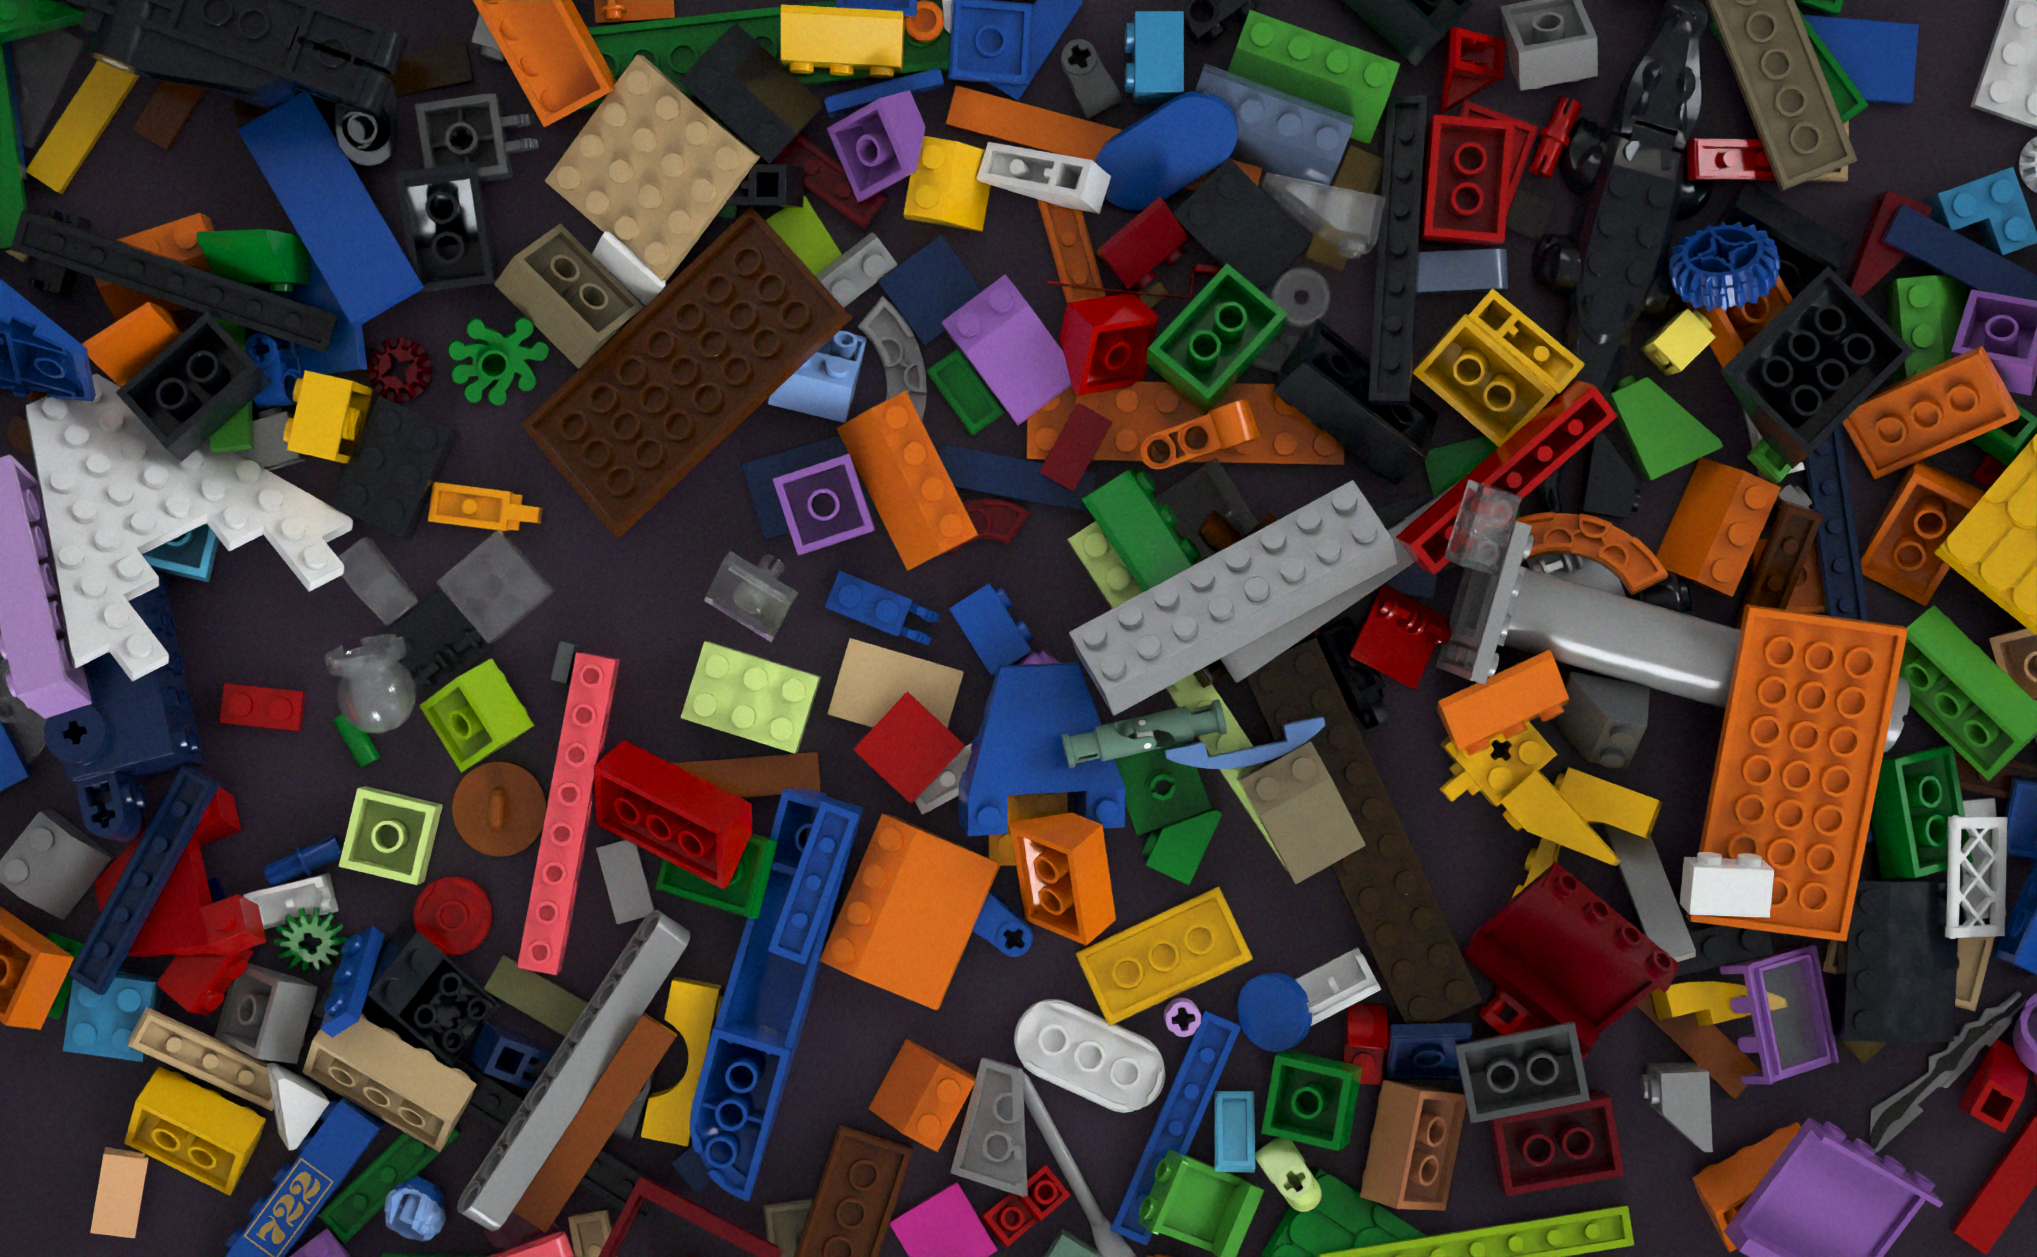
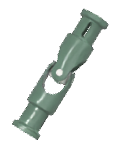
M1217 699L1206 706L1187 709L1183 706L1156 712L1151 715L1095 726L1094 731L1073 736H1069L1067 733L1062 734L1061 739L1066 762L1070 769L1075 768L1077 763L1099 758L1104 762L1158 748L1193 742L1194 737L1214 732L1225 734L1227 729L1220 700ZM1135 734L1136 739L1128 738L1127 736Z

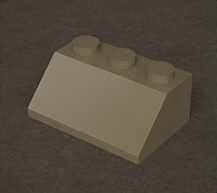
M561 223L515 255L494 283L578 369L587 363L644 308Z

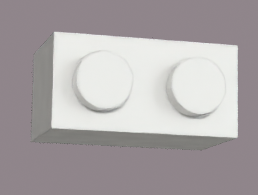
M1698 852L1697 857H1684L1680 905L1689 915L1770 918L1774 869L1762 860L1761 856L1749 853L1738 854L1737 859L1722 858L1721 854L1714 852Z

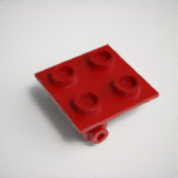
M1382 584L1349 656L1415 690L1435 646L1439 643L1445 645L1451 638V631L1447 629L1448 626L1446 624L1449 618Z

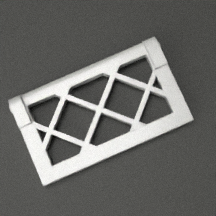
M1958 815L1948 817L1945 937L1956 939L2005 936L2008 817H1959ZM1961 829H1966L1971 837L1961 849ZM1988 829H1992L1991 849L1982 838ZM1977 844L1986 857L1974 869L1966 857ZM1960 864L1970 876L1961 888ZM1991 865V886L1989 888L1981 876ZM1976 884L1985 897L1974 909L1965 897ZM1959 904L1969 916L1962 925H1959ZM1990 905V924H1985L1980 916Z

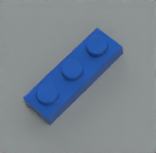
M371 926L359 935L353 934L342 947V960L332 979L334 985L330 997L325 1002L323 1008L325 1014L320 1027L322 1031L332 1038L360 1019L385 936L375 926Z

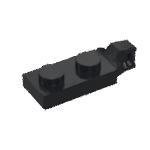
M1348 616L1320 631L1316 639L1348 705L1354 713H1357L1366 729H1369L1391 718L1382 701L1384 698L1382 688L1386 686L1377 670L1349 656L1359 633Z

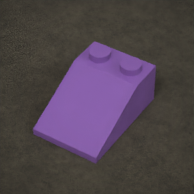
M1006 274L941 322L948 335L1017 425H1020L1072 385L1064 352Z

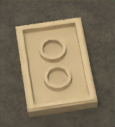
M849 638L828 715L873 728L908 691L948 728L964 671Z

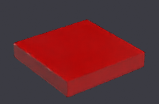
M907 691L853 750L910 804H913L961 753L966 745Z

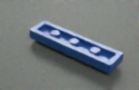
M826 799L821 801L767 951L804 965L807 963L861 812Z

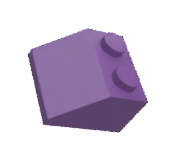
M910 90L878 98L827 128L858 202L873 196L916 172L926 126Z

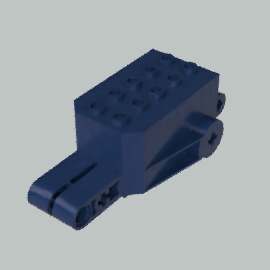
M155 569L153 570L159 576V586L128 602L168 652V664L134 681H131L110 652L84 664L83 668L92 704L49 717L44 727V740L48 750L57 759L62 760L66 780L75 782L82 819L86 829L94 835L121 843L136 840L145 828L143 807L147 806V795L144 786L141 783L138 784V782L177 773L182 764H189L194 768L204 766L201 740L196 729L193 703L185 678L184 661L179 650L176 624L169 604L168 587L163 574H159Z

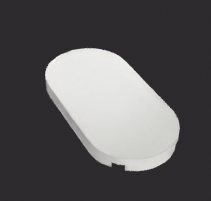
M1060 999L1039 1001L1030 1006L1017 1022L1014 1032V1044L1016 1053L1024 1067L1032 1074L1101 1106L1122 1113L1139 1110L1151 1104L1163 1088L1166 1075L1164 1061L1158 1048L1149 1039L1118 1024L1108 1026L1105 1018L1077 1005Z

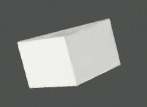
M272 1062L267 1064L278 1134L290 1151L298 1148L330 1102L318 1085Z

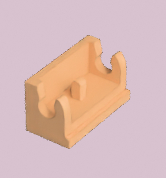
M105 1147L90 1233L135 1238L149 1159L145 1157V1153Z

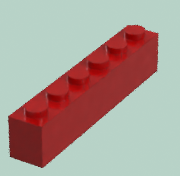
M1576 380L1395 538L1420 568L1435 575L1610 424L1618 415L1595 385Z

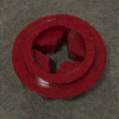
M401 337L383 341L381 345L372 351L367 366L370 384L381 396L392 401H408L419 396L428 386L432 374L431 361L424 348L410 339ZM391 355L401 363L414 361L405 370V379L408 384L405 385L404 381L396 375L384 377V375L389 373L388 371L393 369Z

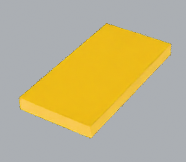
M1216 887L1075 953L1108 1026L1114 1025L1253 960L1220 887Z

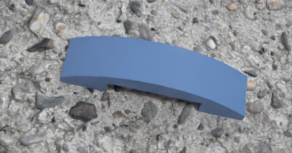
M1318 716L1281 724L1284 740L1208 756L1205 742L1200 741L1163 749L1166 759L1180 764L1206 769H1231L1252 766L1278 758L1306 743L1325 726L1324 717Z

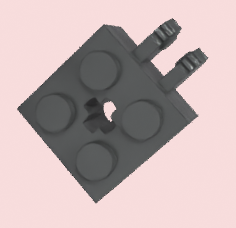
M480 94L415 104L425 168L476 162L480 183L513 178L510 154L533 151L539 148L538 140L533 138H522L508 142L506 129L526 128L535 123L534 114L504 117L502 101L497 94ZM467 133L473 139V142L469 145V148L463 150L460 146H456V142L462 141L461 135Z

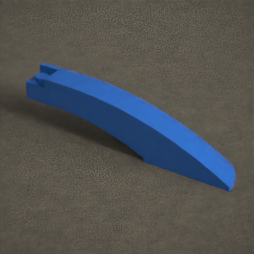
M791 787L782 790L770 839L777 840L778 842L759 919L747 917L726 991L711 1033L690 1114L692 1144L695 1153H698L702 1163L708 1170L707 1174L728 1193L748 1202L752 1196L822 965V962L819 960L831 933L864 808L827 797V793L804 788ZM823 799L861 812L810 956L804 965L767 950L820 803Z

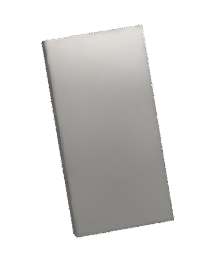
M625 839L597 847L596 850L616 924L646 917L650 912L654 911L655 906L638 845Z

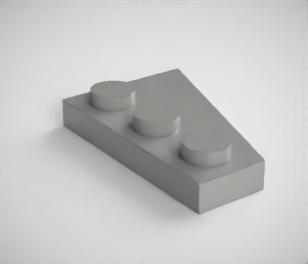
M981 1058L950 1173L1025 1197L1028 1196L1023 1069L993 1059Z

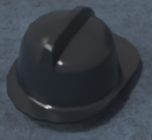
M370 69V71H373V72H375V73H378V74H380V75L386 77V76L383 75L382 73ZM391 85L380 117L370 116L335 103L334 133L338 146L346 157L356 164L365 166L381 164L391 156L396 147L398 135L397 98L393 85Z

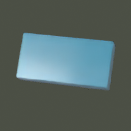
M1214 1091V1172H1255L1254 1091Z

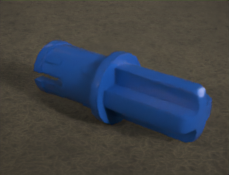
M333 834L303 849L301 846L296 847L297 852L266 865L263 868L264 875L271 886H278L305 873L310 876L313 875V870L340 859L343 849L338 838Z

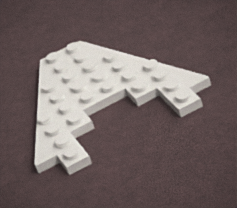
M97 373L92 375L96 393L93 402L63 400L53 397L47 398L46 396L26 405L27 424L71 664L75 669L108 652L115 658L131 681L168 664V652L128 601L159 586V576L142 554L205 523L208 524L228 551L264 534L309 592L343 575L344 564L328 546L327 542L352 530L353 520L348 515L265 468L261 469L252 460H245L233 452L214 454L210 450V437L185 460L179 461L159 442L116 394L120 387Z

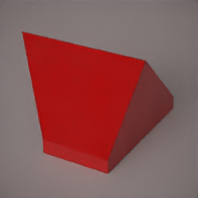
M1458 27L1451 28L1444 36L1439 115L1444 114L1493 82L1504 80L1506 40Z

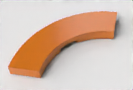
M1544 512L1513 520L1532 525L1530 534L1534 536L1533 546L1528 558H1522V562L1547 554H1570L1584 557L1611 571L1624 584L1631 596L1668 577V573L1661 562L1635 536L1633 538L1625 531L1613 526L1611 522L1582 513L1577 515Z

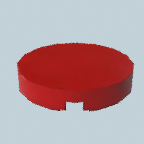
M448 876L428 884L418 895L413 908V921L416 930L446 956L464 954L477 948L489 935L493 923V905L487 892L475 881L462 876Z

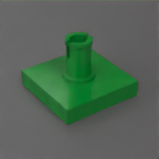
M1188 743L1158 748L1115 759L1126 789L1125 805L1137 836L1212 809L1197 767L1180 764L1166 759L1163 749Z

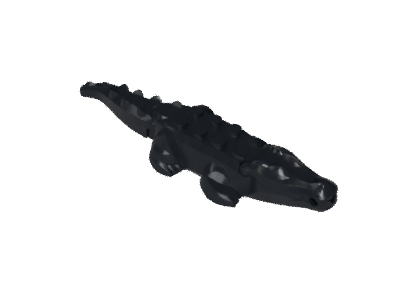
M1667 0L1664 3L1653 34L1638 53L1619 87L1611 120L1605 128L1598 127L1595 122H1588L1586 118L1581 117L1571 129L1569 145L1564 147L1560 154L1559 160L1563 177L1568 185L1580 194V198L1568 235L1545 233L1539 238L1532 257V273L1536 282L1547 289L1568 294L1569 309L1572 313L1568 319L1566 330L1562 333V346L1580 359L1585 366L1562 393L1576 380L1595 385L1605 400H1607L1623 364L1631 339L1632 326L1640 314L1656 319L1670 318L1681 305V296L1675 293L1674 287H1672L1669 274L1670 263L1665 261L1674 233L1676 220L1687 219L1699 213L1707 204L1713 187V181L1688 180L1686 143L1698 120L1702 104L1703 37L1708 17V11L1705 6L1696 0ZM1570 458L1536 487L1544 512H1562L1559 494L1560 479Z

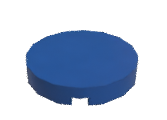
M1278 972L1264 973L1250 979L1241 989L1237 1000V1015L1243 1032L1253 1044L1265 1051L1282 1052L1299 1045L1308 1035L1312 1024V1012L1309 1013L1307 1005L1309 999L1299 983L1286 974Z

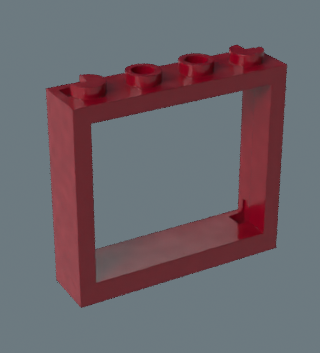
M641 1176L598 1257L617 1256L646 1199L757 1257H782L785 1249L645 1176Z

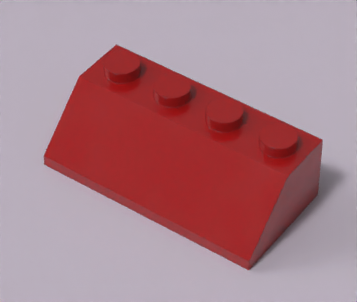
M625 740L621 741L594 765L597 825L723 890L729 885L752 835L751 803Z

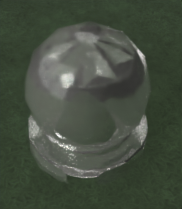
M396 634L366 637L360 639L362 647L344 653L343 646H339L324 656L329 674L341 676L336 687L337 704L345 720L362 732L382 734L399 728L410 717L416 703V684L409 670L398 662L407 654L403 637L397 639Z

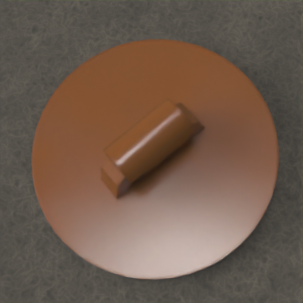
M503 761L489 762L471 770L459 783L452 803L453 820L463 840L478 852L497 857L513 855L529 847L543 829L547 810L544 792L536 778L521 766Z

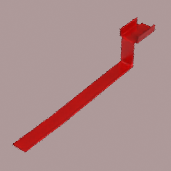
M1196 264V267L1192 266L1188 297L1092 288L1046 281L1045 284L1122 294L1133 293L1135 295L1188 300L1192 297L1194 274L1215 277L1222 267Z

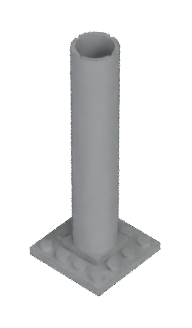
M1500 518L1473 541L1447 625V629L1451 631V638L1445 645L1442 644L1435 667L1486 685L1488 676L1493 677L1498 666L1499 654L1495 653L1497 645L1534 655L1541 654L1550 649L1555 661L1726 709L1740 635L1739 629L1520 566L1522 558H1528L1533 546L1534 536L1530 534L1532 525ZM1900 675L1898 677L1884 753L1894 746L1900 736L1905 723L1902 721L1904 715H1907L1910 704L1909 682Z

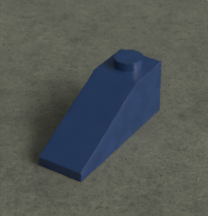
M485 1022L469 1059L483 1073L531 1090L556 1051L522 1035Z

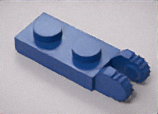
M842 571L838 572L825 604L827 609L899 637L900 634L929 646L932 639L927 633L903 626L907 614L912 612L919 615L921 619L931 623H938L941 614L912 603V599Z

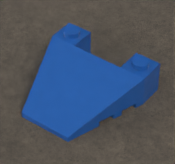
M0 279V389H13V394L20 397H27L30 391L47 392V398L53 397L63 400L93 402L96 393L87 348Z
M1073 662L999 666L983 711V721L978 735L974 737L971 746L972 753L965 772H962L959 781L958 822L967 836L1007 834L1008 795L1075 792V814L1102 824L1103 829L1125 827L1126 789L1115 759L1102 762L1099 758L1077 763L1075 768L1070 769L1066 762L1061 735L1066 733L1069 736L1094 731L1095 726L1101 725L1079 664Z

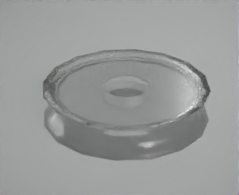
M1302 267L1293 268L1282 274L1274 284L1271 298L1274 303L1288 313L1286 324L1295 327L1311 326L1317 318L1321 320L1327 313L1331 302V292L1327 281L1315 270ZM1303 290L1308 294L1309 299L1306 304L1300 305L1295 302L1294 294L1296 291Z

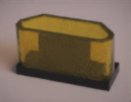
M1159 277L1140 291L1170 295V292ZM1136 295L1150 309L1166 298Z

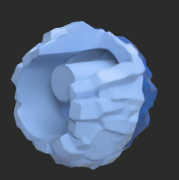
M416 1176L413 1179L403 1181L402 1184H397L385 1197L386 1226L405 1238L416 1239L421 1242L429 1241L435 1234L441 1231L442 1226L445 1224L446 1208L443 1192L440 1191L439 1186L430 1183L428 1180Z

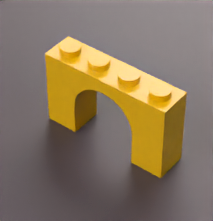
M1568 767L1566 774L1559 773L1554 787L1588 824H1607L1646 839H1650L1663 804L1660 800ZM1542 838L1538 849L1531 848L1524 866V870L1529 871L1524 886L1518 885L1516 887L1513 897L1553 863H1558V856L1562 845Z

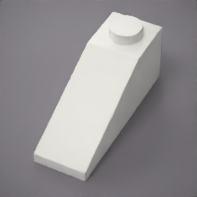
M993 142L987 143L977 175V180L982 183L1061 207L1100 214L1111 176L1093 160Z

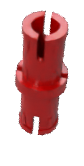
M1559 96L1548 126L1543 127L1539 134L1542 140L1531 164L1528 166V171L1538 176L1543 162H1545L1541 170V178L1544 179L1552 178V173L1563 148L1570 143L1571 138L1569 134L1579 111L1582 109V105L1572 99L1570 107L1565 114L1569 105L1567 103L1568 97Z

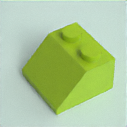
M492 658L458 676L419 705L461 773L534 726L527 710L519 702L507 683L505 675L499 670Z

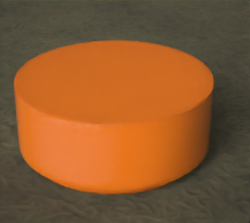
M917 1V17H904L907 33L918 42H931L937 39L944 29L943 12L938 5L931 1Z

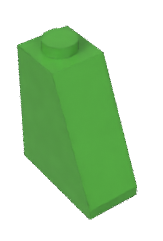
M1633 374L1615 382L1613 386L1614 392L1609 394L1606 401L1618 415L1615 421L1644 482L1656 479L1723 448L1719 438L1648 377L1636 381Z

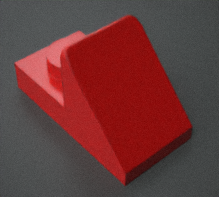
M1357 1002L1346 1008L1342 1062L1363 1066L1360 1084L1381 1085L1384 1049H1388L1387 1005Z

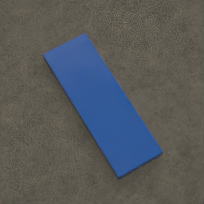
M301 92L238 129L242 139L354 329L424 288L351 162L339 148L335 135L310 94Z

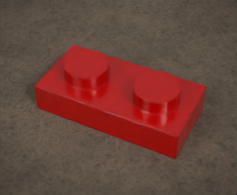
M224 683L219 723L302 731L306 692Z

